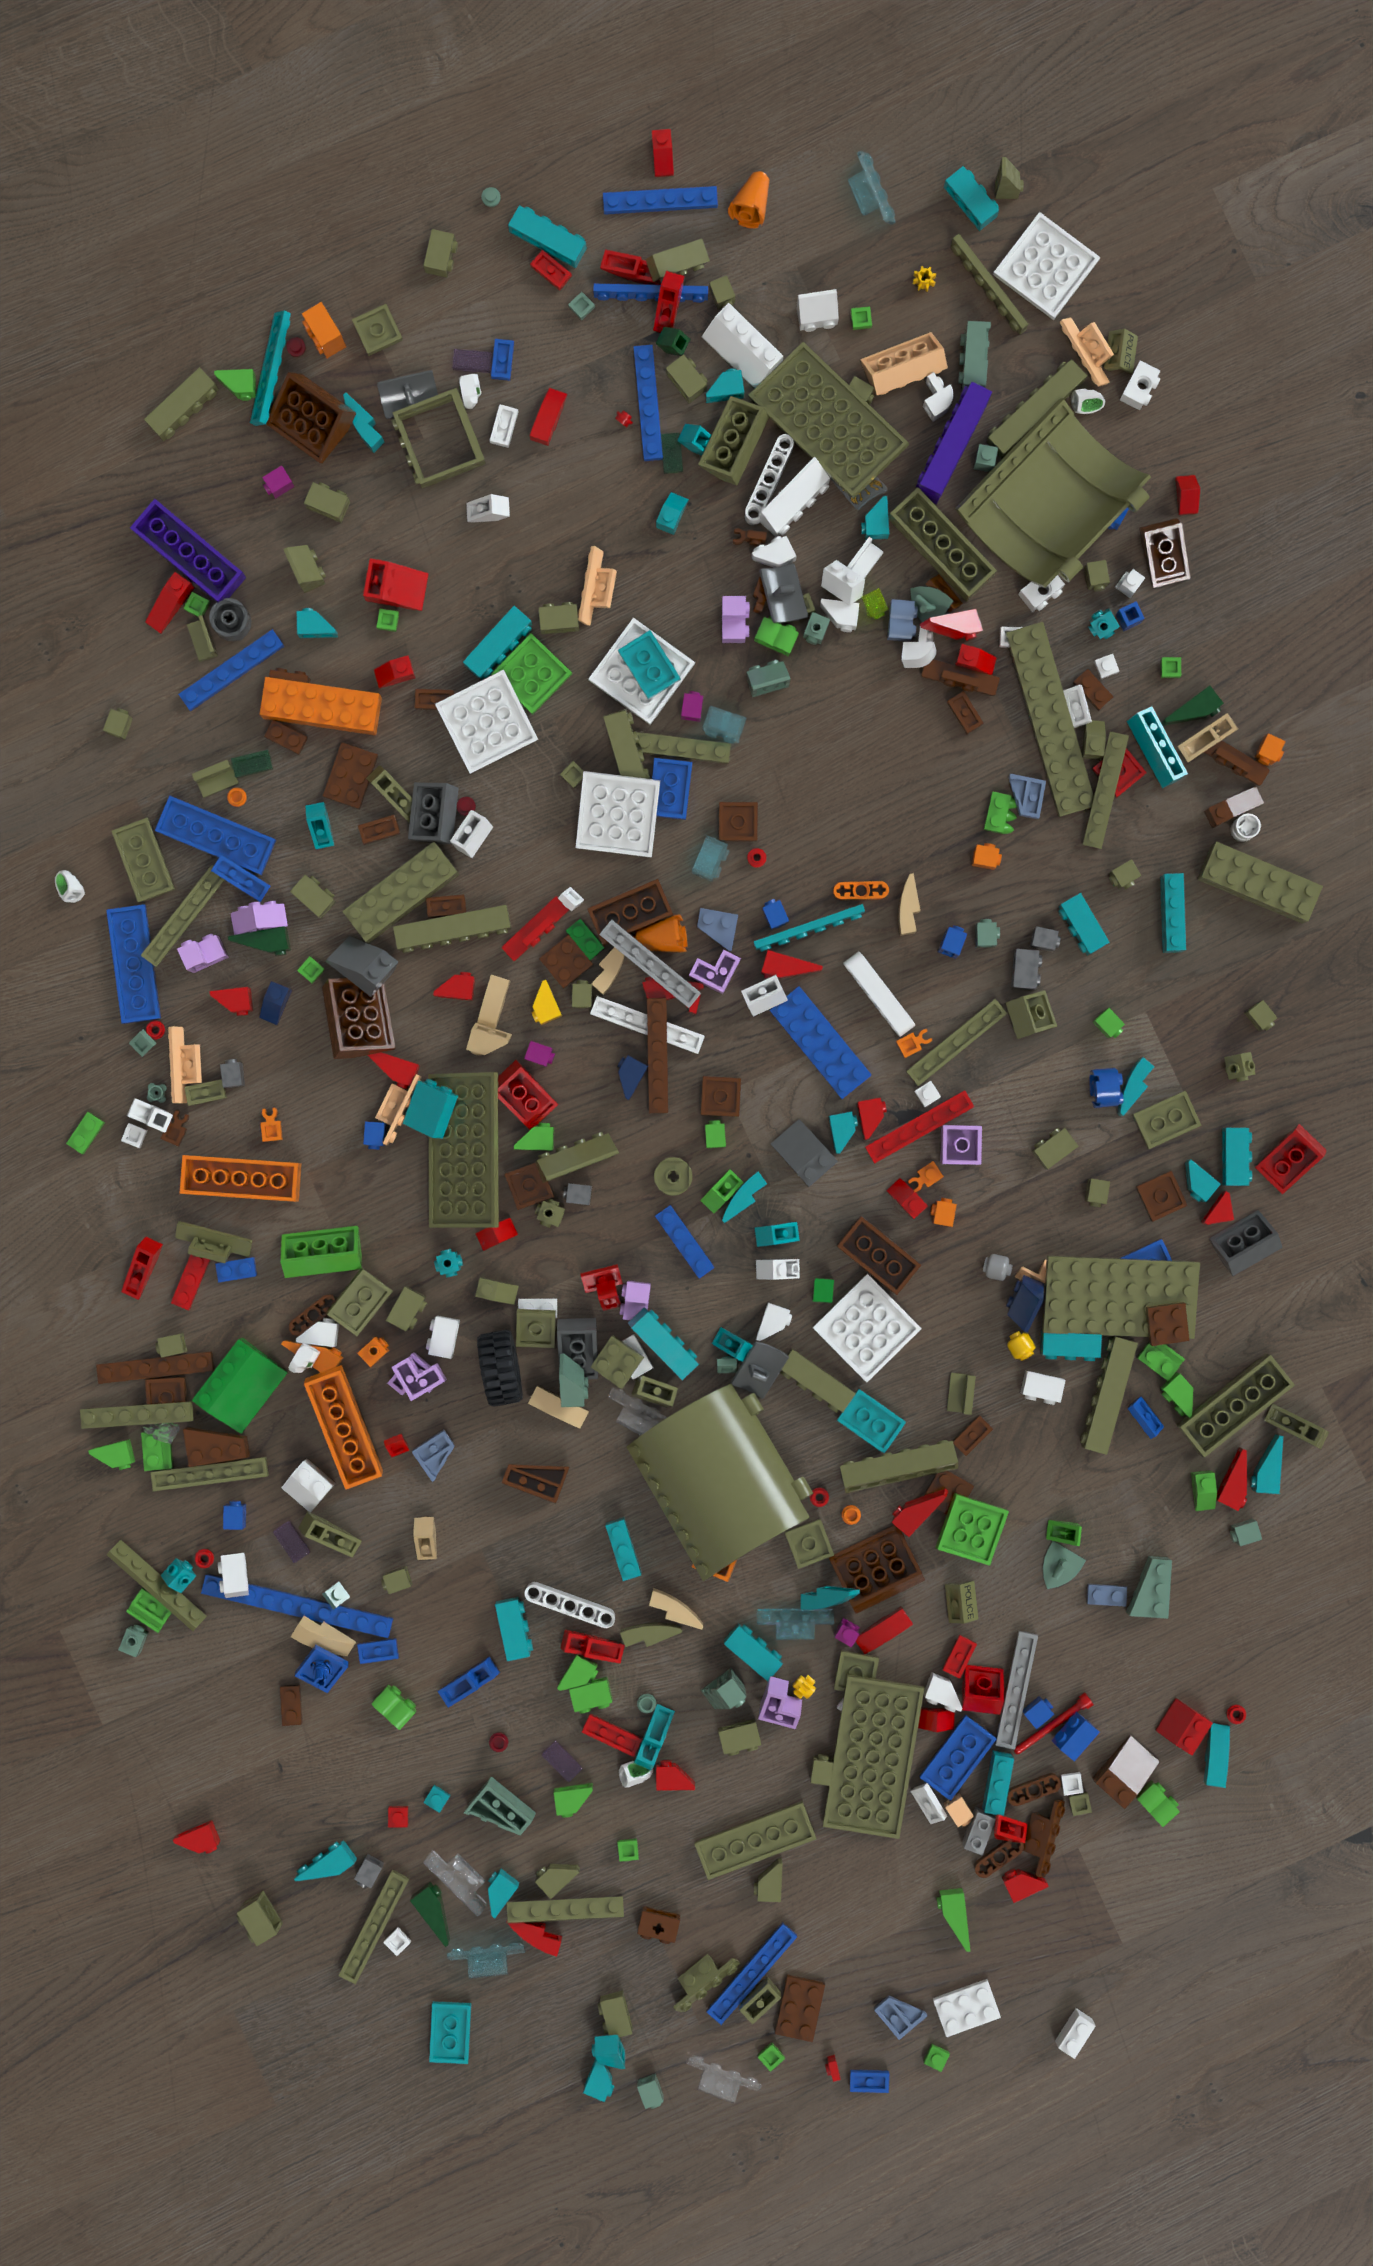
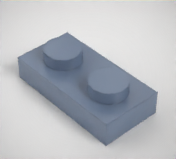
M1087 1585V1604L1126 1606V1586Z

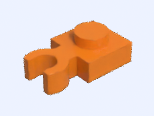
M927 1029L920 1031L917 1037H915L914 1033H911L896 1041L904 1059L922 1050L921 1043L928 1044L932 1041V1038L928 1040L922 1038Z
M273 1108L271 1116L267 1115L266 1109H262V1115L266 1119V1122L261 1123L262 1142L283 1140L281 1121H275L278 1114L276 1108Z
M934 1161L917 1171L919 1174L918 1178H911L908 1180V1183L916 1181L918 1187L914 1191L918 1192L924 1183L928 1188L944 1176Z

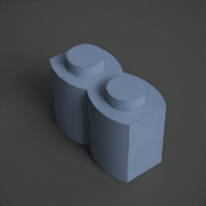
M891 600L887 640L910 642L912 637H915L916 626L913 625V618H917L918 607L914 606L915 601Z

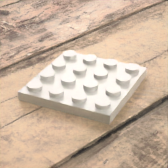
M1039 212L994 271L993 275L1054 320L1100 260V257Z
M633 618L588 680L651 725L693 668L695 662L651 631L681 680L648 700L618 653L620 648L650 630Z
M504 670L435 704L469 773L538 740Z
M584 771L576 848L652 857L660 780Z
M868 1274L813 1326L818 1334L866 1382L922 1329Z

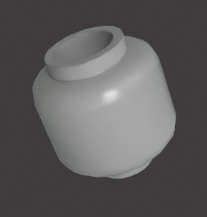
M991 1254L989 1258L986 1257L983 1272L986 1273L987 1278L1003 1281L1006 1276L1011 1275L1013 1265L1009 1264L1008 1257Z

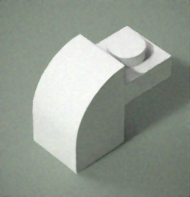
M933 372L926 379V384L933 395L924 400L923 408L932 422L948 412L953 400L952 386L948 385L943 388L944 383L939 376L936 377Z
M920 627L919 642H903L901 660L905 668L924 667L934 659L937 650L933 642V632Z
M134 1098L127 1113L128 1117L162 1132H166L173 1116L159 1107Z

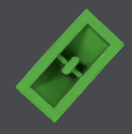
M1048 1520L1046 1539L1080 1546L1082 1526L1078 1523Z

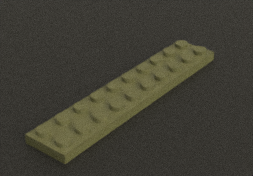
M1040 622L1006 632V638L1058 817L1092 808L1094 795L1044 623Z

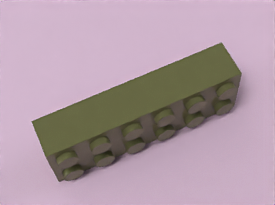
M919 488L915 489L890 513L889 521L966 602L995 576L997 570Z
M433 842L342 912L364 941L369 944L426 901V898H430L459 876V873L436 843Z
M1219 842L1211 845L1197 879L1302 924L1309 921L1323 888L1322 885Z
M1265 1353L1195 1409L1190 1418L1185 1417L1176 1426L1198 1454L1205 1458L1295 1386V1384L1270 1354Z

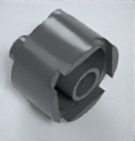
M232 598L223 599L214 604L210 610L209 620L211 626L222 639L241 641L251 629V616L244 605L238 600ZM232 617H233L234 620H233V621H230V623H228L227 620H228V619H232Z

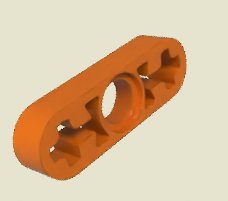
M883 881L840 882L833 889L834 897L838 900L884 899L889 893V887ZM869 885H872V889H877L878 885H881L885 892L882 895H879L878 892H872V896H869ZM840 886H843L844 890H850V886H853V897H850L851 892H846L844 896H840L837 890L840 889ZM864 886L867 890L864 896L857 895L856 887Z

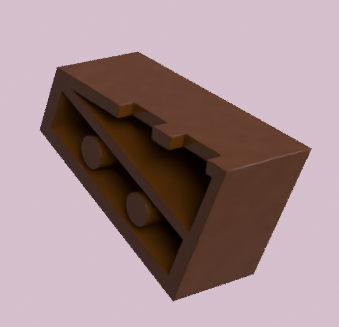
M192 1427L183 1429L189 1467L242 1459L250 1456L247 1436L201 1430Z
M508 1465L502 1484L556 1504L570 1467Z

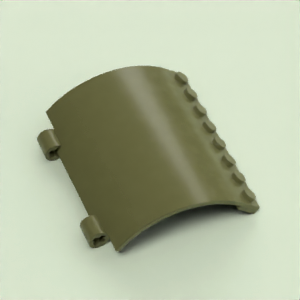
M1059 399L961 501L955 510L976 536L998 558L1027 580L1046 588L1058 574L1065 581L1070 582L1083 568L1078 558L1126 508L1132 512L1139 510L1150 498L1142 486L1151 476L1128 466L1106 450L1076 419L1074 412L1065 400Z
M732 1384L724 1386L684 1407L649 1429L627 1446L629 1453L703 1581L711 1578L720 1570L768 1540L810 1518L801 1503L802 1500L813 1494L804 1476L794 1481L756 1416L763 1412L764 1408L755 1393L741 1400Z

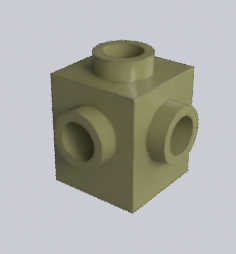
M1251 1052L1224 1057L1229 1080L1237 1079V1082L1249 1080L1248 1076L1256 1075Z
M549 1199L548 1202L543 1201L542 1204H538L535 1214L538 1215L539 1224L549 1228L551 1225L559 1227L566 1209L559 1207V1202ZM547 1210L552 1211L553 1214L551 1217L547 1216Z

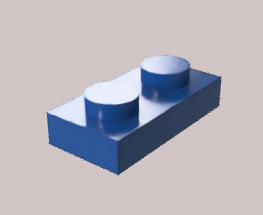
M495 339L491 379L511 380L514 341Z
M255 1257L215 1264L218 1283L257 1276Z
M1142 1397L1135 1399L1127 1408L1150 1439L1156 1437L1164 1428Z
M396 1638L359 1643L357 1645L360 1664L399 1658Z
M850 2070V2092L889 2093V2071Z

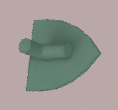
M926 586L911 588V601H915L914 606L918 607L917 616L921 622L931 617L944 615L953 603V600L948 595L936 588Z
M1052 1541L1043 1562V1578L1047 1589L1068 1583L1082 1569L1086 1560Z

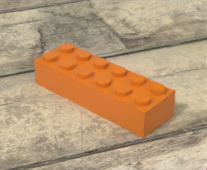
M265 677L260 716L267 720L376 735L382 697L379 693Z
M182 1155L180 1194L299 1202L302 1163Z
M342 1365L305 1378L304 1386L345 1490L382 1477L383 1469Z

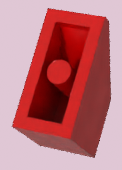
M671 129L652 130L655 177L674 176Z
M962 644L955 666L992 675L997 658L980 648Z
M408 655L390 660L374 669L379 689L416 678Z
M460 972V975L452 976L437 988L433 996L473 1001L476 978L471 976L469 972Z
M249 987L209 991L210 996L230 1012L237 1013V1016H246L248 1012L253 1011L252 994Z
M881 1098L857 1102L864 1140L871 1137L883 1119L884 1113L887 1112L885 1101H881Z
M901 1178L886 1190L912 1219H915L928 1206Z
M661 1760L660 1763H656V1791L695 1790V1781L676 1763H672L671 1760Z
M212 1820L177 1834L173 1838L174 1844L199 1854L202 1852L208 1854L217 1849L216 1846L221 1842Z
M1011 1869L1005 1873V1876H1002L1013 1903L1049 1887L1045 1878H1039L1035 1874L1021 1869Z

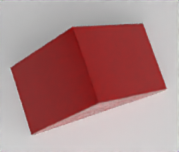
M1196 476L1175 477L1179 515L1198 514L1200 486Z
M1221 1192L1202 1219V1224L1209 1225L1234 1220L1229 1192Z
M511 1218L499 1222V1227L486 1228L475 1233L483 1251L518 1235Z
M615 1280L596 1284L598 1299L603 1311L621 1307Z
M921 1708L918 1728L933 1732L954 1729L955 1712L941 1708Z
M996 1815L995 1839L1025 1843L1027 1823Z

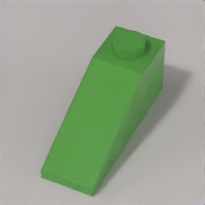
M963 1889L939 1890L940 1897H936L938 1909H941L943 1916L966 1952H971Z

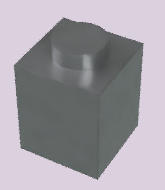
M1035 927L1030 947L1053 952L1055 947L1058 948L1061 937L1058 936L1059 931Z
M237 1059L225 1060V1064H220L223 1088L245 1086L243 1063L237 1062Z
M568 1183V1187H564L563 1198H566V1203L590 1205L592 1186Z
M367 1854L354 1880L361 1887L372 1888L384 1862Z

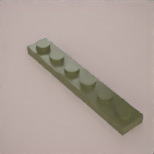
M956 235L951 243L953 253L956 256H960L966 270L973 273L976 283L979 286H983L989 300L996 303L997 309L1002 316H1006L1012 330L1017 331L1021 335L1026 331L1028 323L961 235Z
M637 732L639 737L637 747L644 754L729 764L731 748L729 743Z
M1110 732L1083 845L1102 849L1129 735Z
M213 865L210 866L141 954V957L156 968L224 883L225 879L211 871Z
M994 999L908 1069L906 1073L917 1086L921 1085L1003 1018L1007 1012Z
M192 1401L80 1409L81 1429L194 1421Z
M267 1457L150 1472L153 1491L269 1476Z
M122 1540L108 1552L107 1556L192 1631L207 1617L183 1594L168 1587L161 1575Z
M394 1870L391 1871L338 1976L356 1985L409 1881L408 1877Z
M623 1897L507 1902V1924L624 1917Z

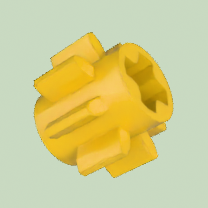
M921 266L919 272L914 271L913 276L916 278L913 280V284H917L918 291L925 289L928 292L929 286H935L933 279L936 278V273L932 274L931 267L927 269Z
M800 1675L792 1685L795 1688L794 1694L799 1699L803 1696L808 1699L816 1690V1687L813 1686L815 1680L809 1675L805 1678Z

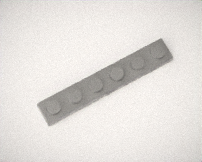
M613 920L599 934L688 1008L700 996L701 993Z
M1018 1630L996 1736L997 1740L995 1741L996 1746L1015 1750L1038 1640L1037 1634Z

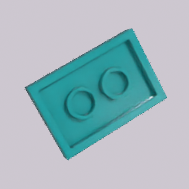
M651 630L618 650V653L648 700L681 680Z
M859 1388L844 1412L837 1418V1421L882 1453L887 1451L906 1424V1421Z
M433 2001L429 2062L468 2064L471 2003Z

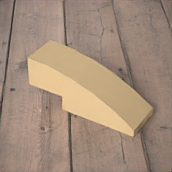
M1227 713L1177 747L1187 762H1190L1237 731L1238 727Z
M909 874L900 898L898 911L900 936L916 932L913 914L920 912V905L914 874Z
M615 947L599 963L603 972L592 983V986L602 995L613 984L624 961L625 955Z
M494 975L490 976L478 1017V1024L494 1029L497 1028L510 980Z
M540 1386L536 1387L528 1404L577 1428H581L589 1413L588 1410L582 1407H561V1397Z
M653 1588L649 1606L665 1610V1619L703 1629V1622L687 1605L670 1594Z
M303 1616L291 1635V1638L311 1648L318 1645L335 1655L348 1656L356 1641L324 1621L320 1626L306 1616Z

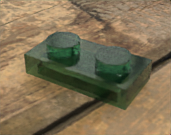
M680 432L661 434L664 474L683 472L681 443L677 441Z
M269 750L231 758L236 778L273 770Z

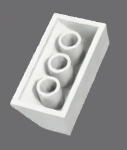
M729 303L714 317L702 335V338L730 366L742 371V377L754 389L783 362V355Z
M815 457L761 512L760 523L775 537H778L780 534L783 536L790 528L788 525L793 520L795 522L798 521L803 515L802 511L806 507L810 508L816 502L815 497L819 493L824 494L829 488L830 477Z

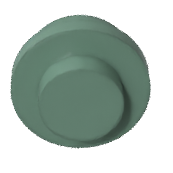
M489 187L482 192V202L486 206L495 207L499 204L501 196L496 188Z
M647 1693L642 1694L637 1701L638 1709L643 1713L654 1711L656 1708L655 1697Z

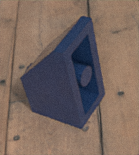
M271 981L263 999L259 1018L278 1025L292 990Z
M628 1055L626 1059L622 1057L617 1067L620 1068L618 1073L625 1098L630 1100L648 1066Z

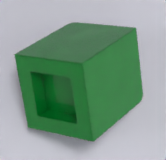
M816 1278L814 1280L812 1301L832 1303L834 1279Z

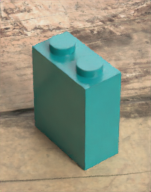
M430 1079L418 1081L403 1124L431 1138H443L458 1095L452 1093V1089L448 1087L437 1086L436 1081Z

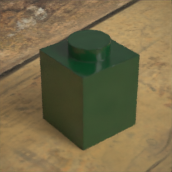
M663 327L656 345L666 354L682 356L691 339L680 329Z

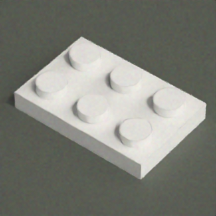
M987 1979L933 1998L946 2037L1001 2018Z

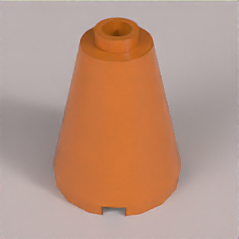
M764 172L752 173L728 207L730 218L732 220L736 218L739 221L738 224L743 227L755 229L764 223L770 181Z
M680 914L636 931V935L633 936L649 951L680 953L687 951L684 948L688 945L686 928L680 924V921H683Z

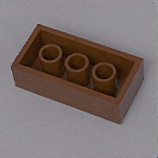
M658 879L587 909L603 946L610 943L599 934L611 920L631 935L636 933V931L673 916Z
M862 1216L856 1220L836 1245L895 1295L899 1294L921 1266V1264Z

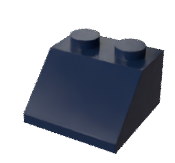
M1023 1275L1021 1281L1017 1280L1013 1289L1015 1293L1013 1297L1009 1296L1006 1307H1008L1007 1315L1023 1331L1028 1333L1042 1305L1045 1283Z

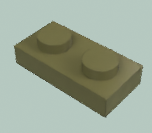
M222 1079L184 1087L188 1106L227 1098L225 1088L222 1085Z

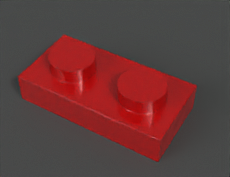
M543 250L530 264L531 268L559 291L572 277V273Z
M618 1264L580 1273L585 1293L597 1291L596 1284L615 1280L616 1286L623 1284Z
M959 1634L942 1670L960 1679L977 1643Z

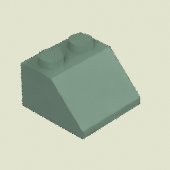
M774 660L767 663L768 666L760 668V665L749 668V671L746 672V677L752 697L789 687L790 676L783 661Z
M560 1354L559 1381L561 1407H584L585 1399H588V1377H585L584 1369L567 1355Z

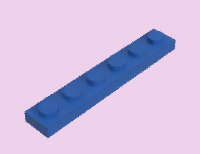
M717 186L603 193L604 214L718 208Z
M594 284L593 292L594 298L599 300L617 298L619 301H626L628 299H636L637 301L655 299V301H658L661 285ZM683 286L680 302L693 300V302L701 303L704 300H708V286Z
M653 345L634 346L644 461L663 460Z
M272 629L178 695L188 709L192 711L285 646Z
M782 1922L709 2006L706 2012L722 2025L797 1938V1934Z

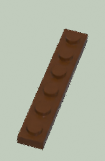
M647 998L649 1113H668L666 998Z
M210 1351L97 1364L96 1368L98 1384L214 1371L213 1354Z

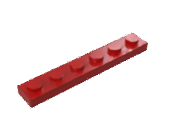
M964 1090L867 1145L865 1149L875 1164L974 1108V1105Z

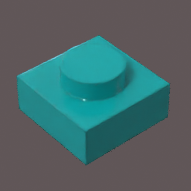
M434 1785L423 1803L440 1813L450 1794Z

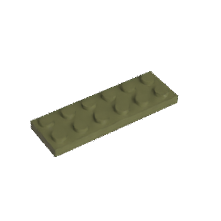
M803 1801L695 1841L694 1844L707 1879L710 1880L816 1839V1835Z

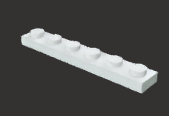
M596 997L591 1015L648 1036L647 1014L607 999ZM667 1022V1043L698 1054L705 1036Z

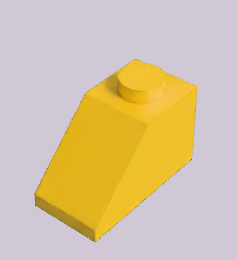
M546 980L541 983L533 1004L534 1011L531 1012L535 1022H540L541 1025L562 1016Z

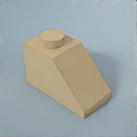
M475 1023L471 1030L466 1050L471 1051L475 1055H486L508 1044L512 1034Z
M434 1517L414 1518L413 1537L417 1560L437 1559Z

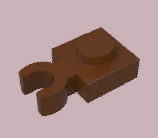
M178 1110L173 1114L174 1122L169 1123L166 1132H163L160 1138L176 1146H180L187 1130L182 1125L189 1120L188 1114H185L184 1119L180 1120L178 1118L180 1111Z

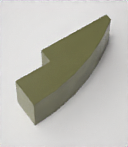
M658 1622L633 1625L620 1630L625 1647L643 1640L646 1647L682 1633L681 1625Z

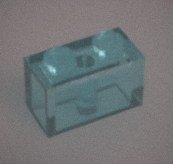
M710 706L703 725V731L706 732L707 736L713 738L720 736L724 738L725 742L731 744L739 743L746 718Z
M706 836L693 866L692 873L713 882L714 878L718 879L722 868L719 867L721 861H726L730 852L727 850L728 844Z

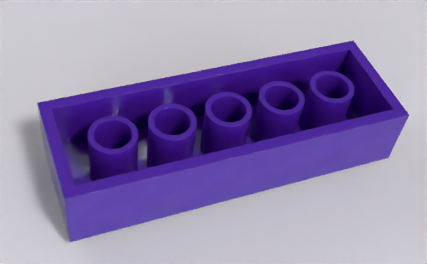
M971 382L969 387L965 386L959 402L953 409L950 420L947 421L943 433L935 445L933 451L935 455H930L924 469L926 472L922 471L917 481L916 488H919L936 505L992 394V391L974 382Z
M156 499L150 503L130 527L140 539L216 602L230 598L246 579L241 570Z

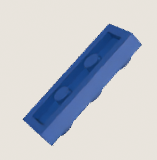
M222 854L211 870L259 902H261L270 888L269 884Z

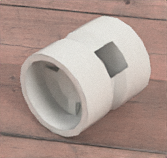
M1243 814L1231 824V835L1240 842L1250 840L1259 833L1261 828L1260 820L1253 814Z

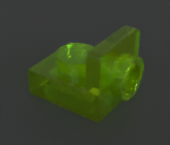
M879 588L861 596L868 612V618L874 617V619H878L885 615L884 611L888 610V606Z

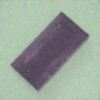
M454 349L452 368L453 370L491 373L493 354L492 352Z
M290 1520L273 1531L293 1563H296L311 1552Z
M556 1740L542 1753V1756L568 1782L583 1768Z

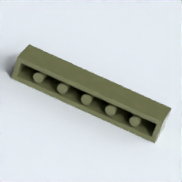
M1072 359L1068 363L1063 362L1057 368L1058 372L1054 376L1049 375L1043 381L1044 385L1040 389L1035 388L1030 393V398L1026 402L1022 401L1017 405L1015 413L1012 415L1008 414L1001 421L1003 424L999 428L995 426L987 434L989 437L986 443L989 446L998 447L997 455L1001 459L1009 453L1059 399H1067L1074 390L1084 383L1087 375Z
M507 905L393 926L397 949L403 951V953H410L414 951V948L430 949L433 948V944L440 943V946L452 944L451 941L454 940L466 942L470 941V937L478 936V939L489 937L490 933L495 932L497 935L507 934L508 930H511L512 927Z
M1112 1336V1339H1109L1107 1342L1106 1350L1108 1354L1102 1360L1101 1369H1103L1101 1377L1099 1376L1097 1379L1096 1387L1098 1390L1096 1395L1092 1397L1091 1414L1088 1413L1085 1423L1088 1425L1087 1430L1082 1433L1080 1440L1084 1449L1105 1455L1108 1454L1138 1343L1115 1336Z
M942 1440L932 1446L925 1444L919 1446L918 1449H903L896 1454L884 1453L878 1458L866 1457L860 1462L848 1461L840 1466V1472L845 1493L958 1469V1459L953 1441Z

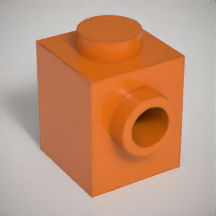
M1268 733L1264 736L1255 754V758L1259 759L1258 762L1269 766V764L1273 765L1276 761L1279 762L1284 754L1282 748L1286 741Z
M984 843V846L976 845L971 866L994 870L1001 863L1002 854H999L1000 849L995 848L996 845Z
M941 1198V1201H936L935 1204H932L930 1215L933 1216L932 1223L953 1227L957 1204H953L952 1199Z
M376 1336L358 1354L372 1367L390 1351L387 1348L389 1345L382 1337L378 1338Z

